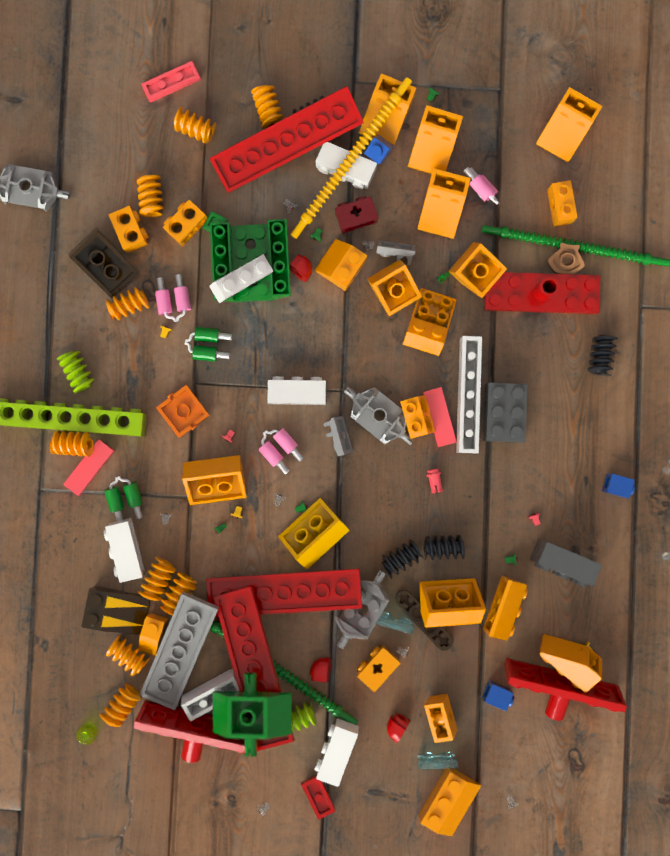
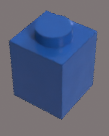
M378 135L373 138L364 154L380 165L385 162L394 145Z
M607 473L602 492L630 499V495L632 496L635 491V480Z
M489 680L482 699L485 703L507 711L508 707H511L514 702V693L510 688Z

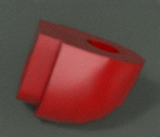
M298 254L289 265V270L300 280L307 282L312 274V264L305 255L302 257Z
M322 657L313 662L309 673L311 681L329 682L330 657Z
M399 713L391 715L387 723L389 737L398 743L411 720Z

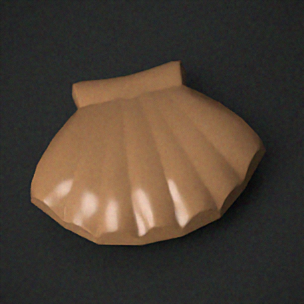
M561 243L560 249L548 259L551 268L559 274H575L581 270L585 264L578 252L580 245Z

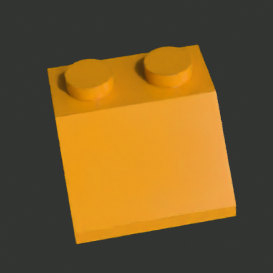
M335 239L315 271L344 291H347L366 263L368 255L351 244Z
M473 242L448 272L466 288L480 298H483L507 268L481 243Z
M400 259L367 278L388 316L422 297L409 270Z

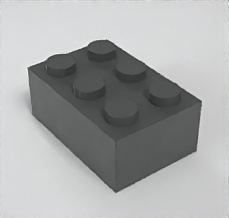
M485 384L483 441L525 443L527 384Z
M538 539L530 559L535 562L534 566L550 572V569H552L553 574L566 580L571 577L570 581L585 588L587 584L594 587L602 564L541 539Z

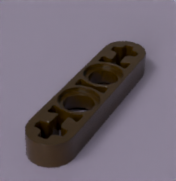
M408 590L398 591L395 596L397 605L437 648L443 651L450 649L453 644L450 634L442 626L436 627L433 632L426 631L422 616L419 618L412 616V610L417 607L420 608V602ZM401 594L404 596L409 595L407 599L411 604L413 601L416 602L410 606L408 611L405 609L408 605L404 601L402 603L399 602ZM438 632L443 638L448 637L447 645H440V639L435 636Z

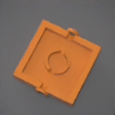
M185 385L176 393L169 394L167 396L168 399L156 407L178 438H181L190 430L193 431L198 427V424L210 416L188 385Z

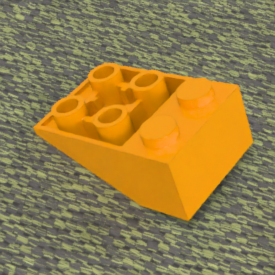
M381 73L364 116V123L360 127V135L363 136L362 133L366 132L367 127H370L369 123H373L372 119H376V114L380 113L379 110L383 109L382 105H386V100H389L392 92L395 93L401 85V81ZM410 85L401 96V102L395 105L396 108L392 109L391 114H388L389 118H385L386 122L381 123L382 127H378L379 131L375 132L376 135L372 136V140L380 135L392 145H395L415 98L416 87Z
M569 87L536 144L562 160L569 162L603 106Z
M426 105L408 167L432 174L433 168L446 171L463 116Z
M433 168L417 230L454 239L471 178Z
M421 288L419 292L422 297L416 301L403 345L439 356L446 340L457 299Z
M547 634L542 635L541 658L546 663L553 665L560 675L566 676L577 689H581L586 693L602 679V658L588 646Z

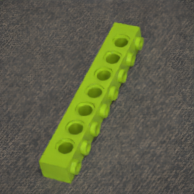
M0 398V426L145 437L147 414L141 413V409H130V412H122L123 408L111 407V411L103 410V406H92L91 409H84V405L73 404L72 408L65 407V403H54L53 406H46V402L35 401L34 405L27 404L26 400H15V403H8L9 399ZM10 408L14 410V414L11 418L8 416V410ZM31 409L33 416L31 419H28L27 412ZM48 411H51L52 418L49 421H47L45 417L46 413ZM70 412L71 420L66 422L64 416ZM86 414H89L91 420L85 424L83 418ZM105 415H108L110 418L108 425L102 423ZM123 417H128L129 424L126 427H123L121 424Z

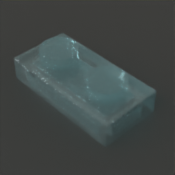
M383 612L376 623L380 626L413 635L414 625L407 618L400 617L398 620L392 618L391 614Z
M426 752L417 755L418 769L458 768L457 757L451 752H442L441 755H433V753Z

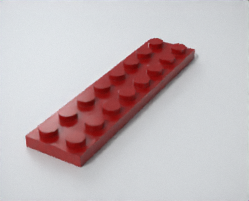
M345 86L211 156L209 159L227 193L364 122L348 87Z
M360 568L206 579L207 602L214 605L215 596L252 586L260 615L363 608Z
M252 586L215 596L214 601L215 605L219 607L217 612L239 692L244 691V673L251 672V674L253 672L257 673L256 691L281 692ZM293 731L290 735L270 739H257V751L294 742Z

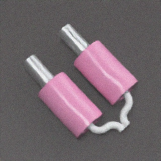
M467 167L463 172L467 177L471 178L469 185L484 202L492 200L497 205L499 202L495 195L498 193V190L484 175H478L472 167Z
M182 274L175 275L177 288H174L177 312L183 313L178 315L177 318L168 316V314L173 313L169 290H165L163 278H157L158 291L155 292L158 314L165 315L166 318L177 322L180 317L185 315L186 311L191 310L188 287L183 285Z
M284 428L280 431L272 430L269 432L266 430L263 433L262 447L259 448V451L273 467L277 465L284 474H287L290 470L282 462L284 457L270 441L264 444L267 437L266 434L275 432L276 434L273 436L275 441L287 454L292 453L300 462L304 457L296 449L298 444Z

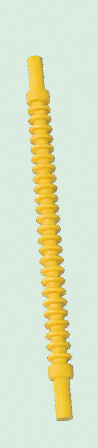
M408 77L404 79L395 93L392 92L390 94L389 100H386V105H382L383 109H380V113L376 114V119L373 118V123H369L370 127H367L366 132L362 133L363 137H359L360 141H356L357 145H353V150H349L350 154L346 155V159L342 160L343 164H339L340 168H336L337 172H333V177H329L330 181H327V185L323 186V191H319L320 195H316L317 199H313L314 203L310 204V208L306 209L307 212L301 215L300 222L290 234L292 237L297 239L306 225L311 224L313 221L312 217H316L315 213L319 212V208L323 207L322 203H326L325 199H329L328 195L333 194L332 190H336L335 186L339 185V181H342V176L345 177V172H349L348 168H352V163H356L355 159L359 158L358 154H362V149H366L365 145H369L368 141H372V136H375V132L379 131L378 127H382L381 123L386 122L385 118H389L388 114H391L392 109L396 108L395 105L401 102V96L412 83Z

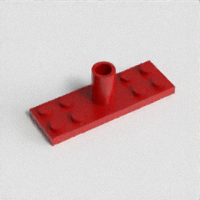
M504 272L484 295V311L599 314L600 275Z
M509 658L505 660L504 666L508 684L515 688L530 689L535 693L550 694L545 714L553 720L562 721L564 719L570 699L587 703L592 707L607 708L612 712L619 711L625 713L627 704L619 685L599 681L585 693L581 689H577L566 676L560 675L557 670Z
M145 700L134 722V729L160 734L161 736L184 739L181 757L189 763H196L200 760L203 744L245 753V738H226L213 733V715L203 714L190 721L182 708L176 707L174 711L161 704Z

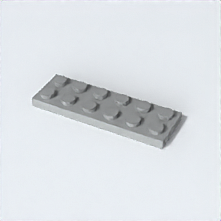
M183 591L140 692V696L175 711L217 614L218 606Z

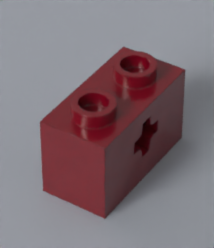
M361 196L355 202H343L335 208V215L342 234L378 223V215L371 196ZM353 211L359 213V216L356 217L355 214H353Z

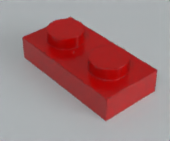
M317 775L301 782V786L317 819L320 820L336 812V808L323 781L316 779Z

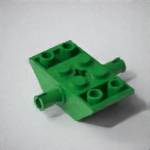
M251 672L244 673L243 692L213 691V733L226 738H245V757H249V754L250 757L257 756V739H270L292 734V693L256 691L257 673L255 672L252 674Z

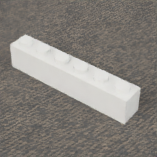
M462 336L460 338L456 453H479L482 337Z

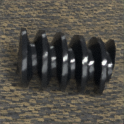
M598 335L592 339L596 344L591 346V349L595 352L590 353V357L594 359L590 360L589 364L594 367H589L588 372L599 376H612L607 371L613 370L608 364L614 363V360L610 359L609 356L616 354L611 351V348L617 347V345L612 343V341L618 340L617 337Z
M435 535L432 541L429 536H426L424 540L425 561L427 555H430L431 560H434L435 555L441 560L443 554H445L447 560H449L450 554H453L454 559H457L458 554L464 559V541L460 535H456L455 540L452 535H449L447 540L444 535L440 537V540Z
M411 539L409 540V547L403 543V550L396 547V554L389 551L390 558L382 555L383 562L381 563L391 579L393 578L392 572L399 575L398 568L406 571L405 564L413 567L412 560L419 563V556L423 558L417 545Z

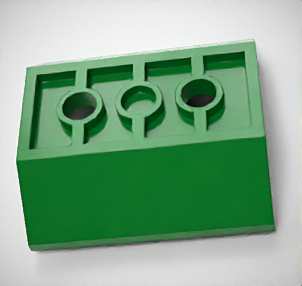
M287 219L267 220L268 224L230 226L229 222L210 223L213 283L263 254L273 270L272 273L260 279L255 287L248 286L224 301H271L291 296ZM254 240L256 242L255 248H246L247 241Z

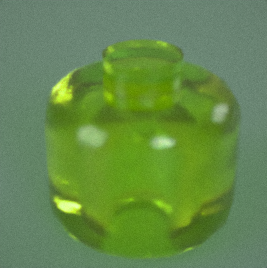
M85 723L77 730V741L82 745L91 744L97 737V728L93 724Z

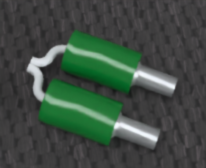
M196 326L195 332L190 334L189 339H185V345L188 346V350L192 353L194 360L216 362L217 358L230 359V353L218 352L216 347L194 345L193 350H191V345L188 342L191 341L194 335L195 341L218 343L219 339L232 340V334L220 333V330L217 328Z
M121 476L115 477V481L110 484L109 488L104 489L110 512L115 513L117 521L124 520L121 512L124 509L119 488L118 486H113L119 479L121 482H127L123 485L129 508L134 509L136 519L142 518L140 505L143 502L137 481L130 482L128 479H122Z

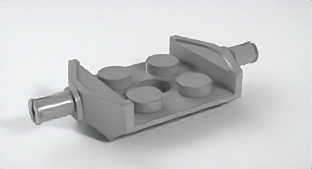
M9 164L0 175V198L5 204L13 203L48 211L58 197L69 200L71 196L70 191L59 190L55 175L49 171ZM27 181L30 182V188L22 190V184Z
M349 386L344 391L354 401L350 417L383 444L398 437L402 438L409 445L415 440L414 438L410 439V435L406 433V421L403 410L375 387L361 394H357ZM382 410L385 413V418L382 421L376 420L374 418L375 411Z
M379 570L372 581L361 580L363 606L367 605L368 607L366 615H362L361 609L343 610L339 617L335 616L334 619L343 635L337 644L339 648L344 649L349 639H368L389 602V597L382 588L383 585L380 584L386 575L385 572Z

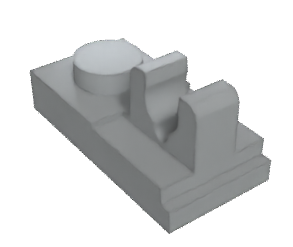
M378 240L376 253L383 257L397 255L396 261L406 256L408 259L407 265H411L412 257L416 252V245Z
M333 417L330 421L323 424L324 427L330 426L331 432L327 433L326 436H333V446L337 456L353 453L344 417Z

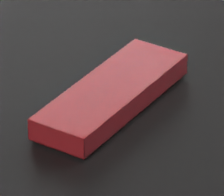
M190 61L141 85L151 103L200 81L201 78L193 61Z
M442 387L422 392L423 395H426L436 431L434 436L437 447L456 443Z
M98 439L94 444L93 454L82 459L63 485L77 496H80L115 450L101 439Z

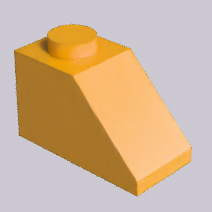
M153 613L146 616L140 633L139 651L156 656L168 623V618Z

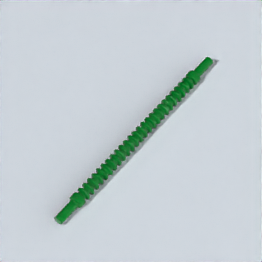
M483 225L481 230L483 233L499 235L503 239L509 237L510 240L512 238L515 241L520 239V242L523 240L526 243L530 241L531 244L536 242V245L541 243L542 246L544 244L547 247L552 245V248L557 246L558 249L561 243L580 245L579 253L581 251L584 254L589 252L590 255L594 253L595 256L599 254L600 257L605 255L606 258L610 256L611 259L615 257L617 260L621 258L622 261L626 259L627 262L629 260L632 262L637 261L638 264L642 262L643 265L655 264L666 267L670 265V259L655 257L650 253L642 254V252H639L637 254V251L632 253L631 250L627 252L626 249L621 251V248L617 250L615 247L611 249L610 246L605 248V245L600 247L599 244L595 246L594 243H591V245L588 242L584 244L583 241L578 243V240H575V242L572 239L568 241L567 238L562 240V237H559V239L556 236L552 238L551 235L546 237V234H543V236L540 233L536 235L535 232L530 234V231H527V233L524 230L520 232L519 229L514 231V228L509 230L505 226L499 228Z
M213 621L210 631L219 633L218 636L222 635L224 640L221 623ZM273 661L276 673L278 674L277 677L281 676L282 680H287V684L291 683V687L295 686L296 690L300 689V693L304 692L305 696L309 695V699L313 698L314 702L317 701L319 706L323 705V709L327 708V711H331L333 716H339L344 721L354 725L358 723V720L345 712L341 705H335V701L331 702L330 698L326 699V695L322 696L321 692H316V688L312 689V685L308 686L307 682L303 683V679L299 680L298 676L294 677V673L290 674L289 670L286 671L284 666L280 667V663L277 665L276 661Z

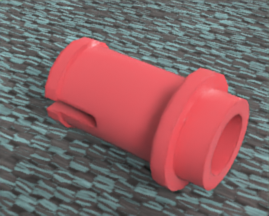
M439 468L427 470L428 474H426V477H429L431 493H436L437 490L438 493L442 492L443 488L440 478L442 473L439 472Z

